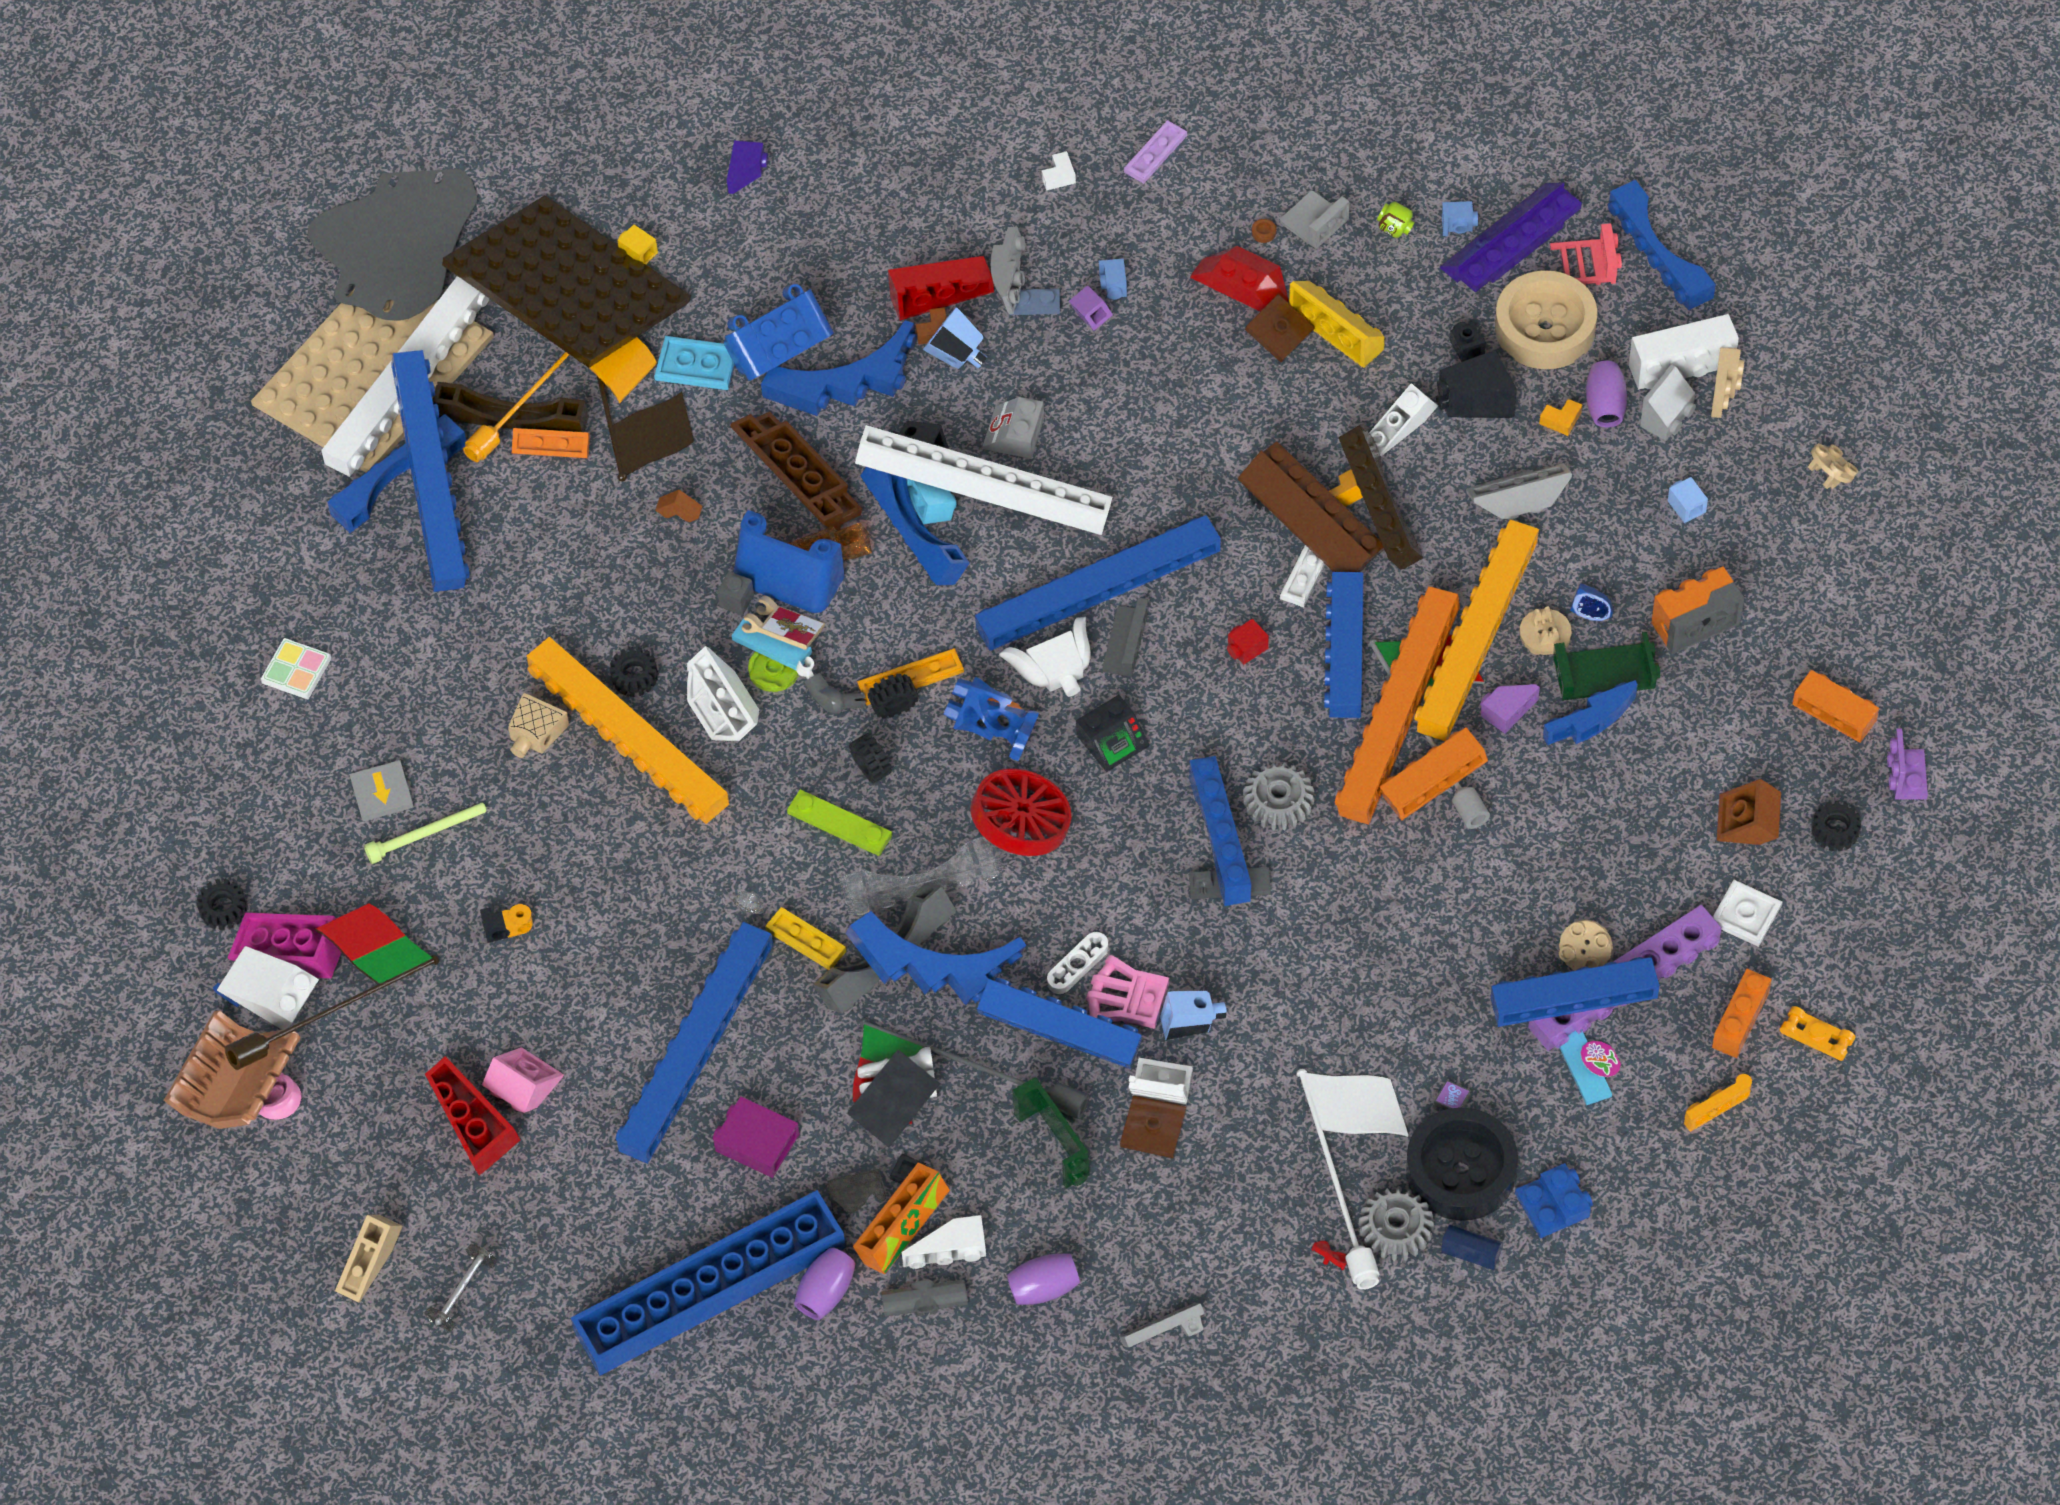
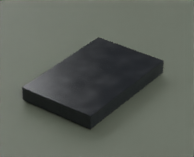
M898 1049L846 1114L890 1148L941 1083Z

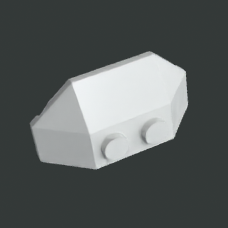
M705 646L687 663V671H689L687 702L711 740L740 741L757 725L759 708L736 672L709 647Z

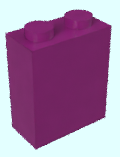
M740 1096L737 1103L729 1107L724 1124L722 1126L719 1125L714 1132L715 1151L773 1178L800 1135L798 1123Z

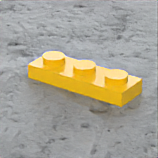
M782 907L765 926L766 931L828 970L834 967L846 953V946Z

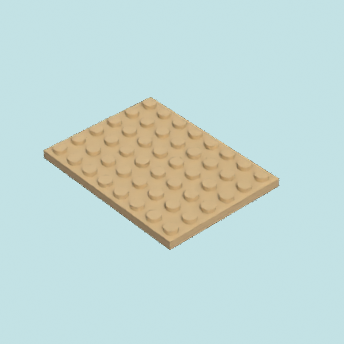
M355 288L353 289V291H352L348 296H352V294H353ZM393 300L386 302L383 309L384 312L391 310L394 303ZM438 300L423 312L400 321L380 319L363 308L341 303L251 400L252 406L324 448L391 362L393 353H398ZM475 321L470 325L468 324L463 330L459 341L453 343L445 359L439 361L432 376L428 378L429 382L433 381L434 389H436L437 382L453 383L494 338L493 332ZM399 414L392 422L390 430L384 433L378 440L376 448L370 451L364 458V462L359 468L360 470L367 473L373 465L383 461L404 438L401 416Z

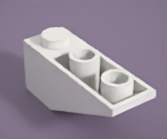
M1412 383L1369 432L1374 438L1381 456L1423 424L1438 407L1435 402Z
M981 1215L952 1219L902 1252L903 1267L909 1266L910 1268L918 1269L930 1263L948 1265L953 1260L961 1259L973 1262L986 1256Z

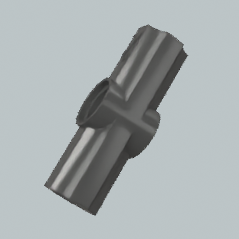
M921 1280L913 1283L908 1288L881 1291L885 1317L908 1313L924 1316V1313L928 1312L932 1315L938 1312L939 1309L968 1305L964 1280L936 1284L931 1280Z

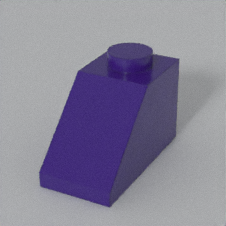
M734 140L727 175L729 194H734L761 177L763 168L768 166V153H764L763 143Z

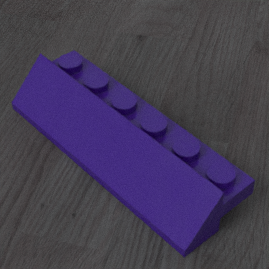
M1565 182L1545 183L1442 264L1440 269L1457 283L1461 280L1476 293L1488 282L1494 283L1561 230L1564 222L1581 209L1582 202L1564 189Z

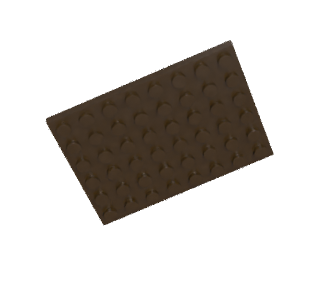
M545 195L443 257L442 266L588 368L686 306L690 302L691 297L687 292L643 262L627 255L624 249L619 248L617 244Z

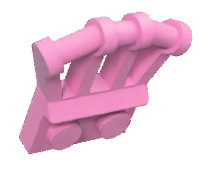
M1109 955L1105 960L1106 964L1098 974L1093 975L1091 980L1093 986L1086 996L1089 1004V1016L1097 1018L1098 1015H1102L1112 1019L1113 1022L1123 1021L1127 1025L1132 1023L1155 1029L1168 989L1169 977L1135 970L1118 958ZM1113 971H1118L1131 979L1132 982L1109 976ZM1107 987L1128 992L1127 998L1102 993V990ZM1099 1004L1123 1008V1010L1100 1012Z

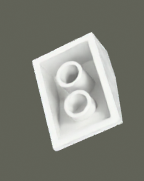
M245 946L217 991L278 1028L285 1030L291 1026L319 979L296 965Z

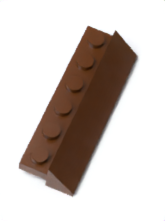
M769 411L756 418L749 414L731 423L730 427L823 525L840 531L842 524L861 515L862 507L847 493L848 484L787 420L781 423Z
M1277 441L1264 452L1261 450L1238 477V480L1333 572H1361L1371 560L1384 550L1382 542Z

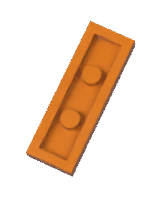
M513 428L512 454L588 459L590 433Z

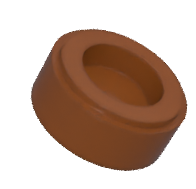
M1259 219L1252 225V237L1257 242L1268 243L1276 237V225L1269 219Z

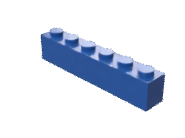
M1332 572V582H1327L1326 597H1332L1331 604H1326V619H1331V626H1326V641H1331V648H1325V663L1330 664V670H1325V686H1330V692H1325L1324 708H1329V717L1361 718L1363 572Z
M1637 957L1627 962H1609L1594 968L1581 967L1576 971L1566 973L1554 972L1549 976L1538 978L1530 976L1521 981H1502L1491 986L1490 999L1497 1026L1501 1027L1657 999L1660 985L1652 957Z
M996 978L995 981L988 979L977 1008L978 1014L1131 1069L1142 1041V1035L1138 1033L1139 1030L1126 1024H1123V1027L1112 1024V1019L1102 1015H1098L1097 1018L1087 1015V1010L1078 1006H1072L1071 1009L1061 1005L1062 1001L1047 996L1045 1000L1037 997V992L1029 988L1015 989L1010 987L1011 983L1001 978Z

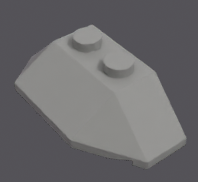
M1564 463L1553 467H1543L1467 488L1466 492L1475 504L1501 519L1510 520L1519 517L1521 514L1528 512L1538 513L1544 508L1551 507L1571 479L1572 473Z

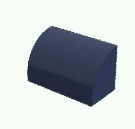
M1449 1225L1442 1239L1441 1253L1495 1270L1503 1248V1242Z

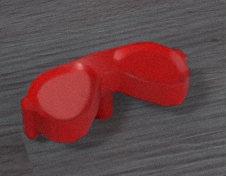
M1319 1241L1313 1244L1311 1250L1325 1257L1323 1264L1327 1265L1330 1260L1333 1264L1340 1267L1341 1270L1345 1269L1347 1264L1345 1253L1332 1251L1329 1243L1326 1241Z

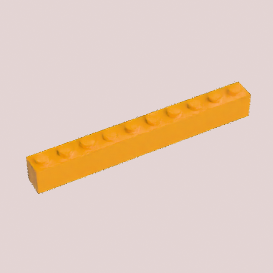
M1511 519L1506 529L1501 528L1497 538L1499 544L1497 548L1492 547L1488 558L1490 563L1488 567L1484 566L1480 573L1479 581L1481 583L1479 587L1474 586L1470 596V601L1472 602L1470 606H1465L1461 615L1462 624L1461 626L1456 625L1452 634L1453 643L1445 648L1442 660H1444L1443 665L1437 666L1433 676L1435 682L1433 686L1429 685L1426 689L1424 706L1419 705L1414 720L1418 721V733L1442 741L1448 740L1538 542V528Z
M548 637L527 655L529 666L527 669L535 679L541 678L545 682L546 688L553 695L558 693L562 697L564 704L570 710L576 709L587 725L591 726L593 724L605 741L611 740L616 744L615 747L622 756L626 757L628 755L633 759L634 765L640 772L644 773L646 771L650 774L652 781L657 787L667 789L674 802L677 804L683 803L687 807L688 813L695 820L700 818L707 824L729 805L728 794L720 785L552 638Z

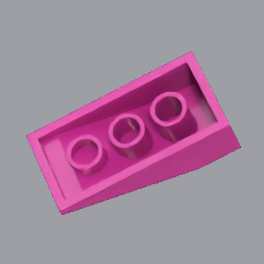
M245 913L228 959L236 961L243 948L247 946L296 965L316 978H332L341 951L326 937L316 932L315 929L336 918L335 916Z

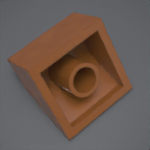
M1758 779L1720 794L1717 841L1761 845L1779 838L1781 792L1762 779Z

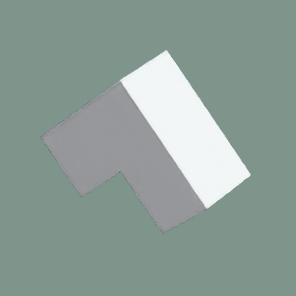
M1067 151L1052 155L1054 168L1042 170V180L1046 191L1076 183L1075 172Z

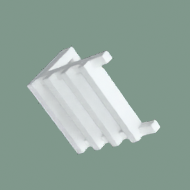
M1139 1058L1136 1075L1129 1077L1130 1092L1134 1096L1186 1105L1193 1067Z

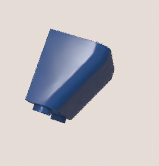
M747 510L740 525L734 573L751 579L753 591L812 613L824 611L829 606L845 577L841 544L828 539H819L813 543L809 551L764 535L767 528L766 519L758 513Z

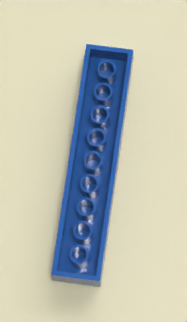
M816 1190L571 1317L574 1332L597 1373L601 1376L808 1268L827 1249L836 1248L842 1250L846 1248L844 1233L820 1193Z

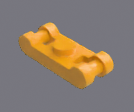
M1796 1006L1791 1007L1788 1012V1020L1784 1021L1779 1029L1782 1034L1840 1061L1844 1060L1847 1054V1047L1851 1046L1856 1038L1851 1031L1836 1028L1806 1014L1804 1010ZM1797 1024L1805 1025L1804 1030L1798 1029L1796 1027ZM1831 1038L1837 1040V1044L1829 1043Z

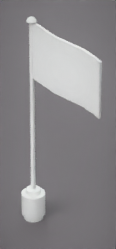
M1299 1069L1297 1076L1301 1078L1354 1247L1346 1255L1351 1278L1359 1289H1369L1378 1284L1379 1270L1372 1249L1359 1246L1323 1130L1347 1134L1391 1133L1408 1137L1403 1116L1391 1080L1388 1078L1370 1075L1327 1076L1307 1073L1305 1069Z

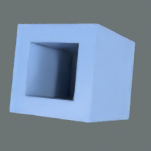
M1692 477L1684 481H1677L1669 488L1668 502L1684 523L1706 513L1708 498Z

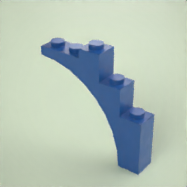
M905 320L896 334L881 348L849 365L816 371L791 370L777 366L769 370L761 383L763 398L818 416L821 409H826L830 398L856 406L859 399L863 400L865 398L868 388L894 397L897 389L901 390L905 383L906 376L903 375V366L907 358L906 353L909 348L912 349L917 341L914 323Z
M872 911L851 924L845 933L884 984L891 979L896 982L908 972L925 995L931 990L936 993L949 984L965 1006L971 1001H974L975 1004L980 1002L988 979L992 980L1002 972L1001 967L1007 962L1011 966L1023 957L1021 952L1026 947L1025 942L1019 937L1003 947L984 953L968 955L942 954L921 948L902 939L887 928Z

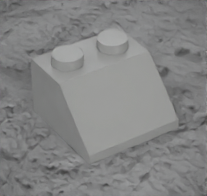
M1671 364L1643 399L1640 427L1665 441L1671 434L1676 435L1679 432L1682 420L1685 417L1689 418L1696 408L1694 404L1695 392L1676 366Z

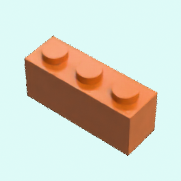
M1813 670L1808 673L1796 689L1792 704L1861 743L1877 721L1879 707L1875 706L1872 701L1855 695L1849 688L1839 686L1826 675L1818 674Z
M1746 969L1714 1033L1712 1048L1738 1058L1769 995L1771 978Z

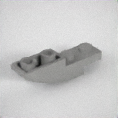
M1017 226L1008 227L1003 245H993L991 254L992 279L1008 314H1014L1016 304L1020 301L1019 293L1021 286L1025 283L1024 272L1020 271V258L1022 251L1025 250L1026 243Z

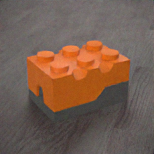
M1724 566L1716 570L1710 569L1698 581L1688 579L1679 585L1678 590L1665 589L1659 592L1654 598L1651 623L1670 653L1674 654L1740 625L1744 596Z

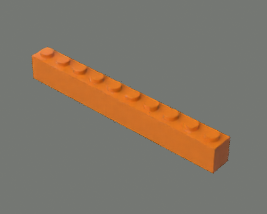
M1428 586L1425 595L1420 596L1416 617L1412 616L1409 622L1408 636L1401 641L1400 655L1398 659H1394L1392 662L1389 681L1383 683L1381 700L1379 703L1376 702L1373 707V719L1370 725L1367 724L1365 726L1362 745L1357 746L1354 752V764L1345 773L1343 790L1337 792L1335 805H1337L1339 816L1370 824L1382 795L1380 786L1390 776L1460 609L1459 598L1456 593Z

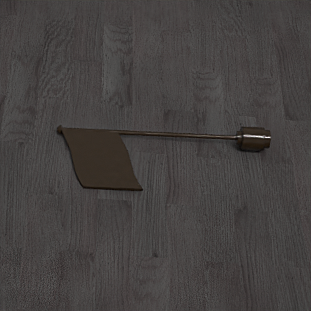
M597 376L619 472L617 476L619 481H625L627 475L649 463L675 454L694 442L682 392L663 403L635 412L613 425L604 384Z

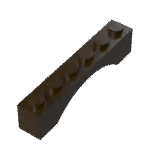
M437 382L435 396L432 399L433 404L438 405L439 418L446 414L453 422L492 427L516 404L515 402L485 396L462 384ZM560 397L541 403H523L501 428L585 432L588 421L585 400Z
M1359 425L1338 437L1388 559L1400 570L1423 559L1417 541L1390 492L1382 469L1381 455L1372 435Z

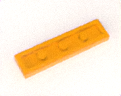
M955 648L859 680L857 685L860 692H864L865 698L863 699L866 701L867 706L871 704L867 696L869 689L874 688L873 684L876 682L881 683L880 679L882 678L886 680L889 679L888 676L890 675L895 677L896 674H906L908 677L910 676L917 689L964 673V668Z

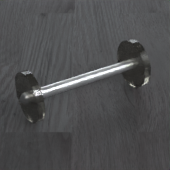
M469 1244L466 1252L474 1262L442 1311L428 1307L424 1312L428 1320L447 1331H453L456 1326L447 1314L479 1265L483 1264L489 1268H494L497 1264L496 1258L478 1245Z

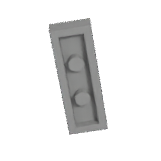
M1194 1302L1119 1337L1124 1347H1131L1178 1325L1181 1326L1187 1336H1192L1203 1330L1200 1316L1205 1313L1201 1304Z

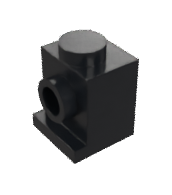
M1459 322L1454 325L1453 329L1450 330V342L1461 362L1485 354L1486 341L1484 338L1482 339L1474 322L1469 324Z

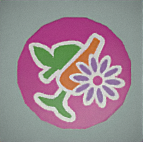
M1600 1041L1587 1042L1581 1049V1059L1586 1068L1598 1076L1610 1077L1619 1072L1621 1063L1610 1045Z

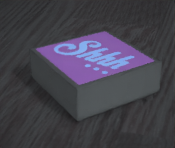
M1446 1080L1434 1100V1106L1443 1110L1458 1107L1464 1108L1471 1097V1090Z

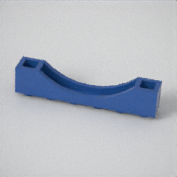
M1634 180L1610 191L1608 203L1610 213L1619 218L1624 232L1632 235L1637 249L1644 251L1647 255L1650 266L1653 269L1657 268L1664 285L1670 286L1674 291L1677 302L1684 304L1690 310L1713 299L1716 284L1703 267L1691 264L1677 257L1666 249L1656 237L1648 219L1649 196L1639 183Z
M444 414L439 419H436L437 427H442L443 442H440L441 448L446 449L447 458L449 459L465 447L466 437L465 432ZM406 443L400 448L393 450L383 461L373 465L363 476L354 479L348 487L334 494L327 502L331 516L349 533L370 519L372 507L385 486L395 477L410 469Z
M866 467L860 475L879 502L880 507L886 512L894 527L902 535L905 543L911 548L918 562L925 568L930 579L936 585H955L970 564L958 545L938 539L921 523L910 500L906 478Z
M1216 756L1190 760L1189 779L1195 801L1198 803L1207 828L1224 906L1251 902V880Z

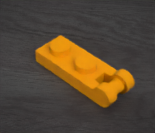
M1740 1074L1737 1076L1735 1084L1724 1090H1716L1710 1095L1709 1099L1702 1103L1696 1102L1686 1110L1684 1120L1690 1132L1746 1100L1751 1092V1077L1747 1074Z

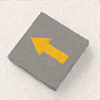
M400 760L349 774L363 822L414 808Z

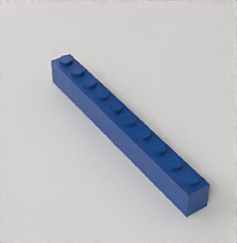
M423 350L393 353L391 368L433 592L464 588L466 579H469V567L467 563L463 564L462 556H465V546L463 540L459 541L458 533L461 532L459 517L455 518L453 511L456 510V499L454 494L450 495L449 487H452L451 473L446 472L445 464L448 463L446 449L441 448L440 443L443 442V431L441 426L437 427L436 419H439L438 405L433 404L432 397L435 396L433 381L429 382L428 380L430 362L429 359H424Z
M1207 515L1191 519L1187 524L1168 529L1164 534L1154 538H1147L1140 544L1131 548H1124L1113 556L1101 558L1092 565L1078 568L1071 574L1062 578H1055L1039 588H1032L1018 597L1006 599L1002 604L983 609L975 615L976 629L988 650H994L1220 552V536Z
M745 922L741 924L739 930L733 931L729 941L730 945L726 952L722 951L719 955L714 973L710 972L707 976L701 995H696L692 1004V1011L689 1016H684L679 1027L680 1031L676 1038L673 1037L670 1040L664 1059H660L657 1062L652 1080L645 1083L641 1092V1099L638 1104L634 1103L628 1115L629 1119L625 1126L622 1125L616 1134L619 1152L647 1164L649 1163L773 947L771 933Z

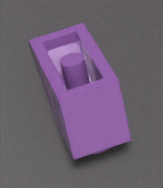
M1536 684L1498 686L1492 694L1489 692L1483 697L1480 703L1481 717L1503 733H1506L1538 701L1540 687Z

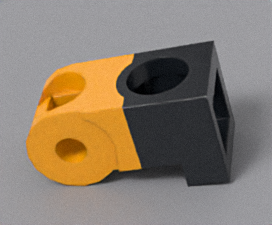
M517 904L511 907L510 910L495 913L491 912L490 907L480 910L487 943L527 933L533 926L531 910L523 904Z

